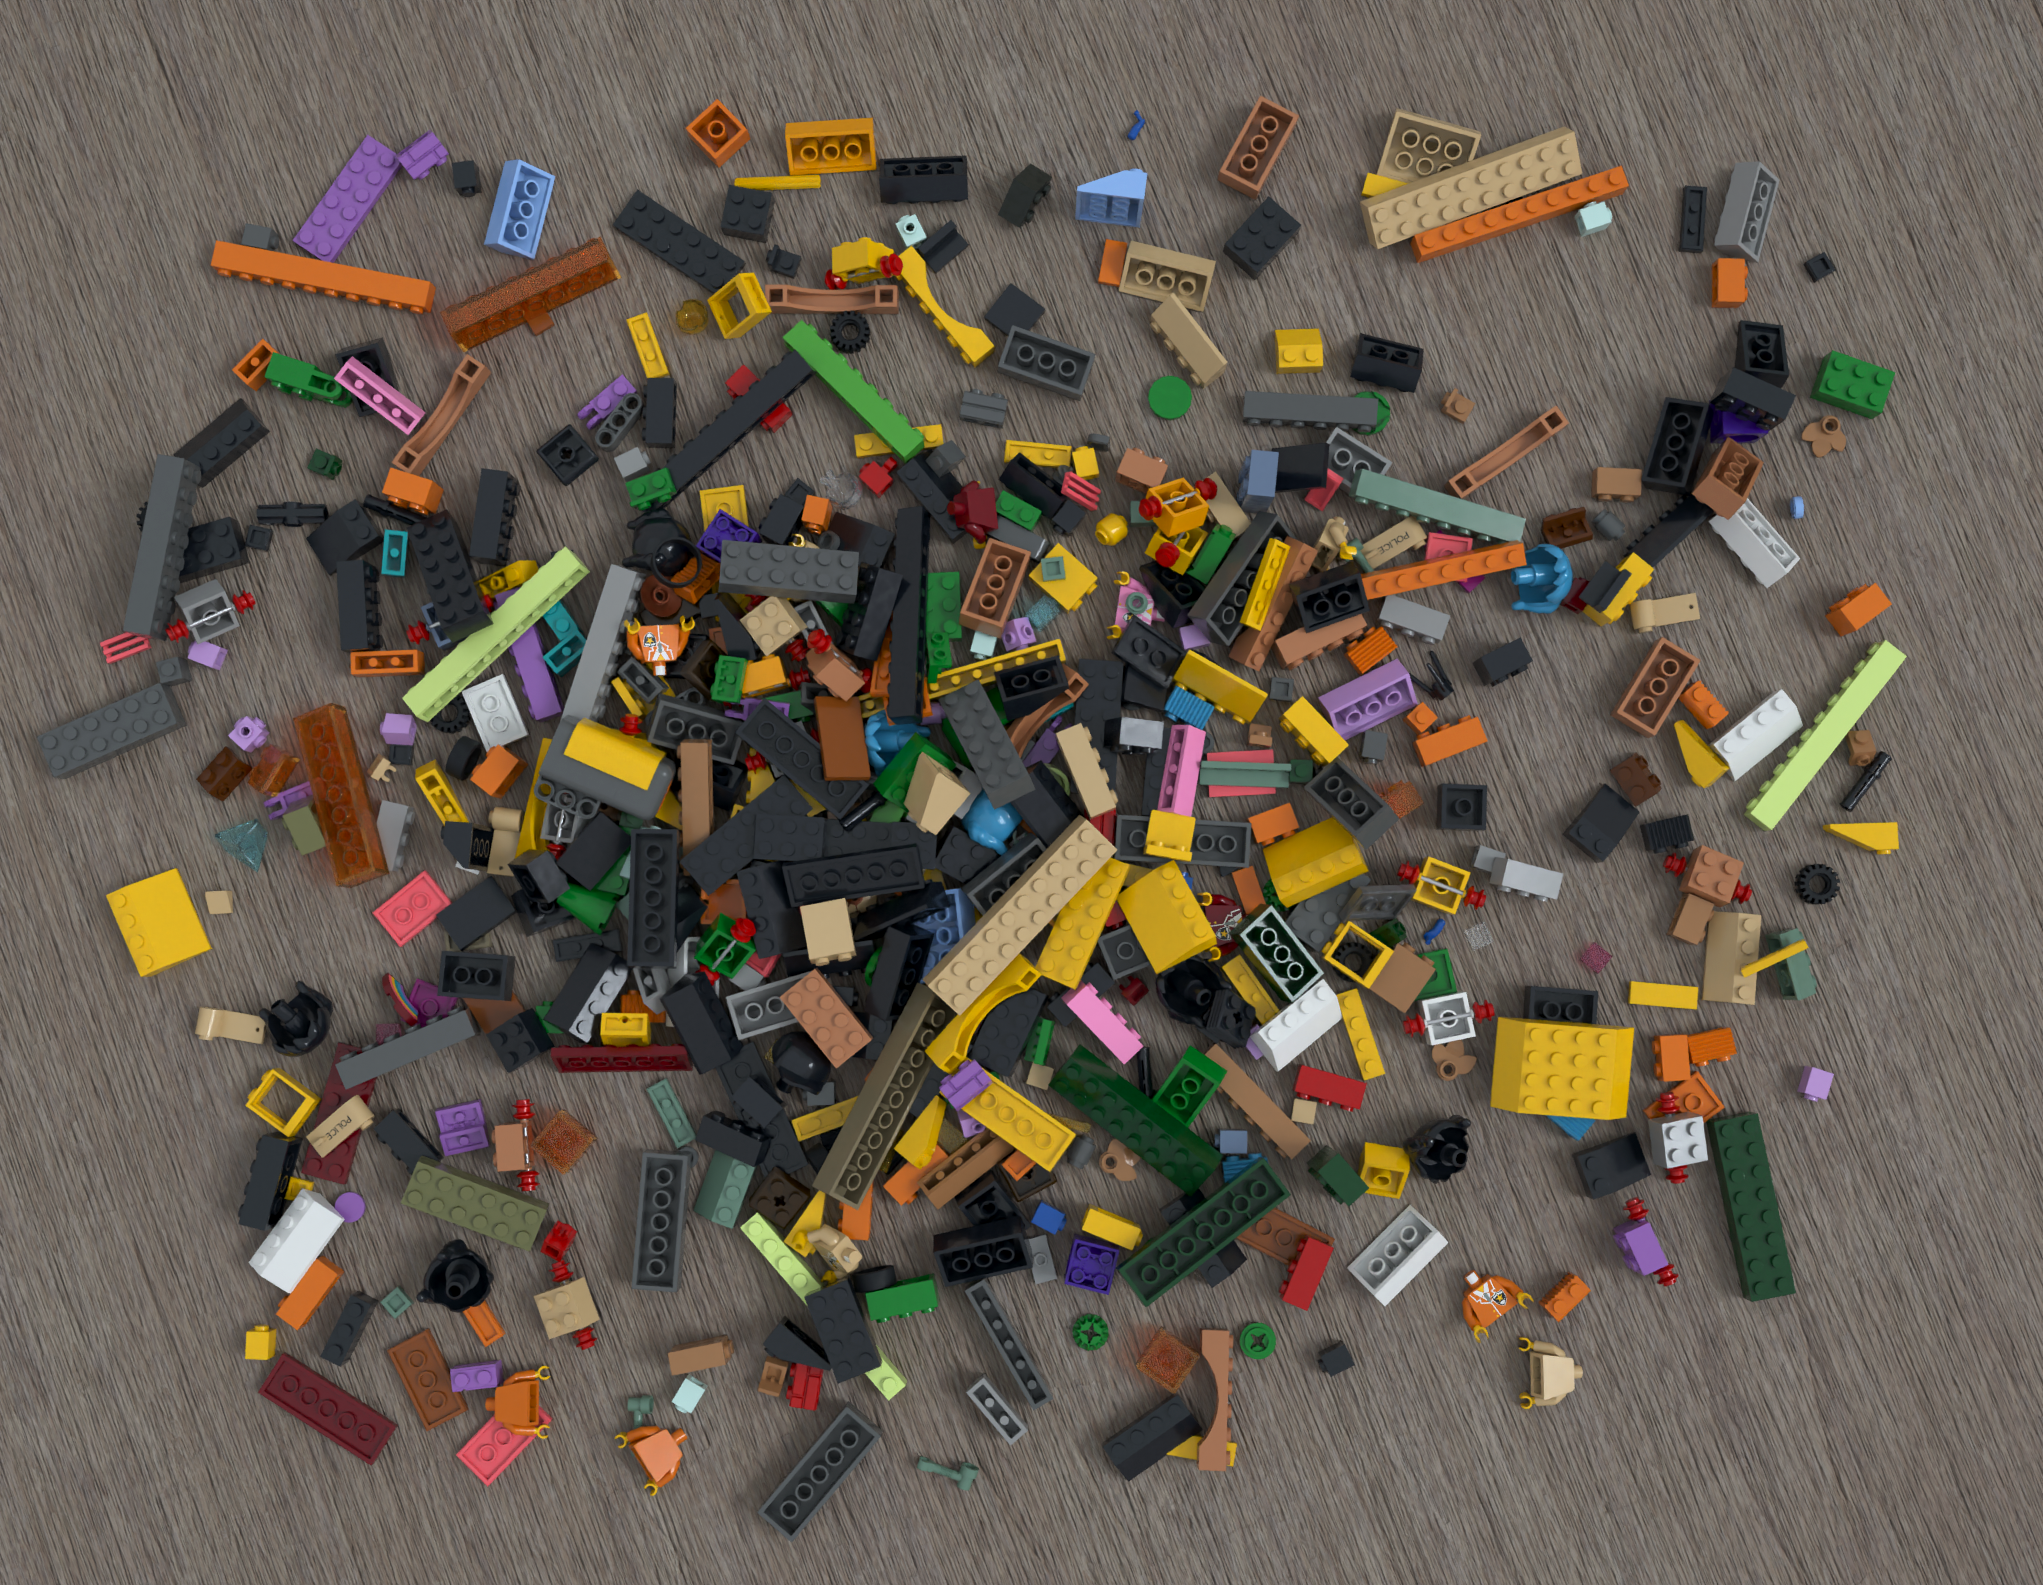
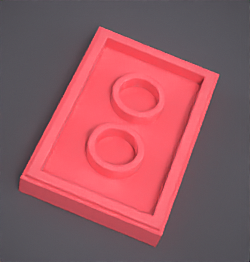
M1273 749L1206 753V760L1274 763ZM1208 785L1209 798L1276 794V788Z
M424 870L377 908L373 914L396 943L403 947L436 920V914L451 905L452 901L431 875Z

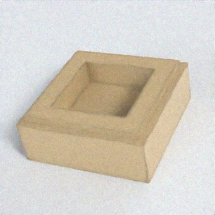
M1033 1062L1026 1084L1048 1090V1084L1050 1083L1054 1068L1034 1064Z
M1294 1098L1290 1120L1314 1124L1317 1102Z

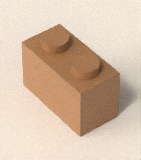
M1597 467L1592 471L1591 498H1598V501L1602 502L1612 501V499H1620V502L1623 503L1634 502V500L1641 496L1642 469Z
M1690 893L1683 894L1666 935L1689 945H1698L1705 937L1706 931L1704 928L1706 923L1710 922L1714 915V910L1712 909L1714 904Z

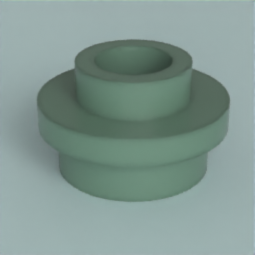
M1140 592L1131 593L1126 599V608L1132 614H1141L1147 609L1148 600ZM1139 600L1141 605L1140 607H1134L1132 602Z

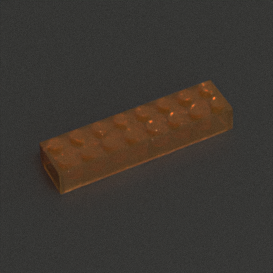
M600 236L588 240L577 248H571L558 257L549 258L539 266L530 267L522 274L509 277L503 283L490 286L484 292L469 296L465 301L456 305H450L446 310L441 311L440 314L451 337L461 350L466 352L527 323V321L559 308L622 277Z
M329 703L293 718L336 886L353 888L390 874L346 707Z

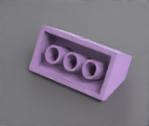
M1398 659L1318 697L1327 722L1344 740L1418 705L1410 675Z

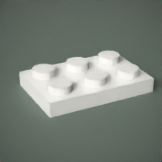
M501 674L461 691L486 752L498 744L506 746L530 736L505 675Z

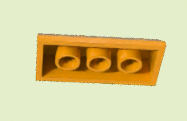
M873 118L786 123L785 140L790 175L877 170Z

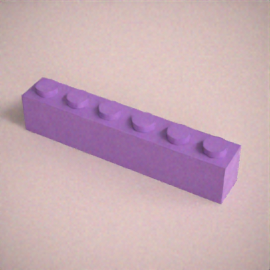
M521 587L496 594L495 610L501 607L506 599L515 594ZM535 622L508 649L510 654L516 658L515 670L519 677L522 676L524 685L521 686L526 698L529 697L531 703L528 706L530 715L533 719L536 718L537 721L544 722L561 716L564 706L551 667L543 659L546 652Z

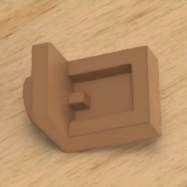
M1849 731L1845 736L1851 753L1848 760L1849 765L1865 766L1871 764L1877 751L1870 731Z
M767 1356L757 1391L779 1397L789 1362Z

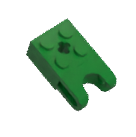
M273 352L264 377L271 382V386L278 388L279 392L291 395L293 392L299 395V398L309 402L315 399L338 407L346 408L350 406L353 401L350 391L337 382L334 376L325 374L315 365ZM345 391L346 398L342 401H338L337 399L341 396L342 392Z

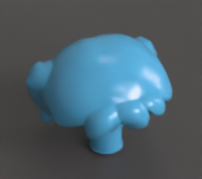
M1539 544L1537 547L1525 551L1527 565L1511 568L1513 569L1511 580L1514 585H1519V596L1521 598L1512 603V610L1551 614L1558 609L1561 601L1568 595L1571 589L1573 573L1566 554L1559 547L1552 544Z
M885 709L870 716L865 725L864 734L868 761L874 768L876 776L879 777L915 732L923 737H928L931 734V730L928 727H921L915 723L889 726Z
M983 787L971 804L970 810L961 819L964 830L969 834L971 840L995 850L1001 856L1008 851L1003 842L1013 837L1014 831L1017 830V826L1023 820L1011 802L994 810Z

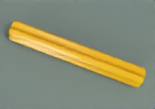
M820 175L735 178L734 186L754 190L820 188L821 178Z

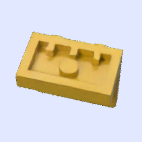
M652 663L647 664L653 670ZM658 676L669 687L664 694L676 697L665 678ZM617 677L611 681L632 714L638 715V718L643 720L648 713L653 711L655 703L648 704L626 682L627 679Z
M1152 810L1143 854L1191 862L1192 852H1190L1196 819L1190 816Z

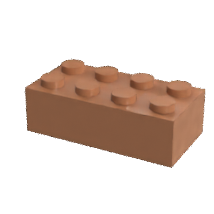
M1260 96L1221 167L1217 180L1256 200L1290 138L1299 115Z
M1727 437L1711 455L1692 494L1699 502L1711 507L1717 515L1729 520L1746 502L1764 462L1733 439Z
M989 538L960 611L959 625L1001 639L1030 563V551Z
M1362 614L1307 634L1304 627L1275 640L1271 649L1281 669L1283 670L1288 667L1290 671L1300 666L1306 658L1311 661L1321 656L1326 648L1328 651H1331L1341 646L1345 639L1350 642L1360 637L1364 633L1363 629L1367 626V623Z
M1664 637L1655 640L1610 716L1646 738L1655 736L1701 660Z
M815 968L779 997L835 1068H838L873 1039L872 1035L818 968Z

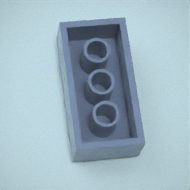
M1251 450L1249 456H1245V461H1243L1238 476V483L1241 484V487H1239V492H1237L1236 502L1240 505L1243 512L1256 514L1259 511L1267 512L1275 497L1279 452Z

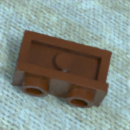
M1585 507L1572 508L1566 512L1556 515L1551 514L1543 518L1541 533L1546 544H1552L1562 549L1593 540V533L1585 518Z
M225 746L196 780L207 793L224 801L252 768L243 762L232 749Z
M1637 752L1610 769L1635 807L1656 795L1662 789L1658 776L1650 772L1648 762L1642 755L1639 756Z

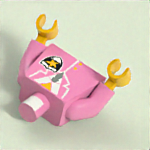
M1118 571L1117 574L1121 575V581L1114 580V583L1124 586L1120 587L1115 625L1107 627V629L1113 631V635L1107 636L1109 640L1119 639L1131 616L1135 615L1127 610L1125 604L1127 597L1131 593L1140 592L1148 600L1147 609L1135 616L1150 626L1152 620L1165 621L1159 614L1157 607H1154V601L1148 588L1139 581L1129 577L1127 572ZM1139 600L1132 602L1134 607H1140L1141 605Z

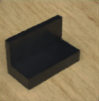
M950 220L919 246L918 252L935 273H938L966 249L969 244L957 232L955 223Z
M1604 561L1579 595V598L1601 613L1607 609L1632 573L1625 568L1619 571Z

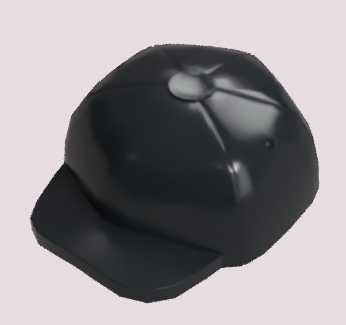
M801 1031L790 1032L780 1037L772 1046L773 1062L781 1076L779 1081L776 1082L777 1088L787 1094L792 1092L794 1086L814 1095L820 1094L823 1085L826 1084L829 1078L831 1062L807 1032Z

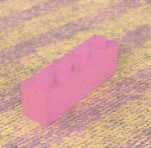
M353 356L334 378L407 435L410 434L426 413Z
M1172 725L1158 811L1191 817L1205 731L1191 725Z
M1080 980L1077 989H1070L1061 999L1113 1054L1125 1064L1143 1047L1139 1041L1141 1036L1133 1028L1128 1030L1124 1026L1127 1021L1119 1013L1114 1015L1110 1011L1113 1006L1104 997L1100 1000L1096 996L1098 991L1090 982L1085 985Z

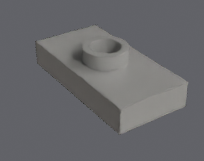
M1046 1234L1028 1238L1032 1248L1033 1268L1031 1269L1035 1284L1057 1279Z

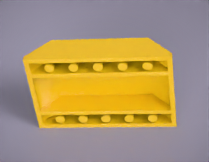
M1498 1017L1490 1107L1526 1114L1602 1120L1626 1118L1634 1027Z

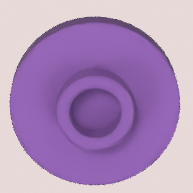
M347 1192L338 1197L335 1202V1209L345 1219L344 1222L351 1223L363 1216L366 1205L361 1195L355 1192Z

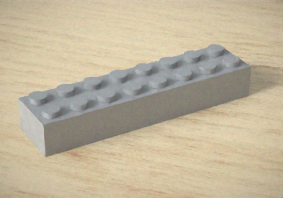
M611 564L561 720L570 715L579 720L585 717L598 723L599 718H603L606 711V706H604L605 699L611 695L613 689L611 681L613 676L617 675L620 667L618 660L620 655L624 654L627 645L624 641L628 630L624 626V621L628 620L630 626L634 623L631 620L633 614L637 613L640 606L638 598L641 585L645 581V573L621 565Z

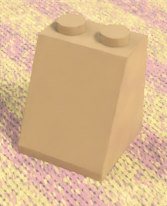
M922 752L919 755L904 805L909 810L908 815L917 822L916 826L925 833L930 831L937 835L971 793L951 770Z
M845 898L800 907L811 964L823 966L829 964L830 960L838 959V961L842 962L851 960V956H856L850 913Z

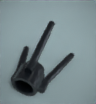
M1430 651L1433 662L1441 676L1440 678L1430 663L1426 664L1436 680L1431 685L1433 689H1430L1410 672L1408 673L1410 679L1425 690L1432 699L1437 697L1441 701L1449 696L1454 689L1434 651Z

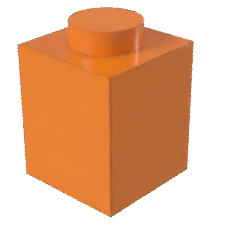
M1421 702L1402 720L1416 735H1419L1438 717L1424 702Z

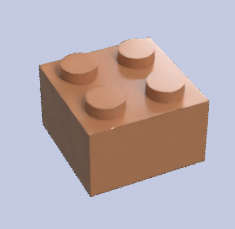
M1127 448L1117 470L1115 481L1147 495L1148 489L1162 484L1168 465L1159 457L1153 456V458L1144 455L1145 452L1138 448Z

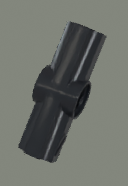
M283 502V505H259L257 518L258 523L261 525L282 524L287 527H302L303 524H323L329 518V512L326 504Z

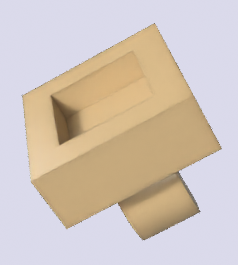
M379 753L367 770V773L377 781L382 778V780L389 782L390 779L384 773L388 769L396 772V768L390 764L391 762L385 756Z

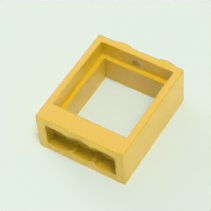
M754 272L737 274L707 300L725 339L742 337L772 312ZM738 292H740L750 314L739 324L728 302Z
M1340 922L1334 931L1336 936L1333 941H1328L1321 950L1324 953L1321 958L1364 988L1369 989L1394 951L1352 922ZM1348 930L1380 951L1362 978L1331 957Z
M602 1013L600 1035L603 1045L611 1044L617 1047H626L628 1044H636L638 1046H648L651 1044L652 1030L648 1013ZM623 1019H627V1020H628L626 1023H623V1022H622Z
M281 1068L269 1069L262 1076L261 1080L263 1082L258 1088H254L248 1095L249 1101L245 1106L287 1137L295 1136L322 1099ZM278 1078L306 1098L288 1123L261 1103Z
M1089 1203L1081 1222L1082 1230L1132 1251L1134 1246H1139L1143 1234L1138 1223Z

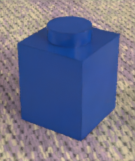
M1041 1200L1031 1219V1223L1055 1235L1057 1230L1062 1231L1067 1219L1064 1218V1211Z

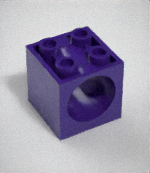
M1709 403L1714 411L1710 425V444H1722L1727 437H1730L1737 443H1755L1770 431L1758 428L1756 423L1749 420H1740L1735 417L1736 414L1729 411H1720L1715 408V405Z
M719 509L696 547L702 554L721 563L722 540L762 543L763 540L756 531Z
M1074 1233L1064 1274V1284L1109 1295L1120 1251L1119 1246L1115 1243Z

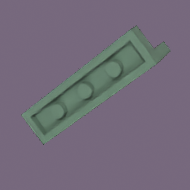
M1201 761L1199 785L1289 788L1291 764Z

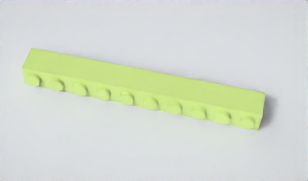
M566 546L559 550L546 565L539 568L538 572L530 580L524 582L515 594L508 597L501 607L490 614L494 624L470 634L448 656L444 657L432 671L428 672L416 686L409 689L402 699L416 717L429 722L590 572L588 568Z
M1887 640L1875 642L1867 650L1868 656L1865 660L1861 659L1853 668L1855 672L1851 678L1848 676L1841 683L1840 687L1842 689L1840 692L1834 694L1827 701L1826 704L1829 706L1824 712L1821 711L1816 715L1813 720L1815 724L1811 729L1808 728L1800 736L1801 742L1798 746H1793L1786 754L1787 760L1784 763H1780L1774 769L1773 774L1775 775L1770 781L1767 780L1760 787L1759 791L1761 793L1759 796L1752 798L1746 805L1748 810L1744 815L1762 830L1769 831L1775 827L1907 657Z
M757 1212L740 1227L806 1305L807 1303L804 1298L806 1293L825 1286L796 1250L784 1243L785 1238L769 1219ZM877 1346L883 1361L881 1367L868 1371L865 1374L889 1401L906 1386L907 1380Z

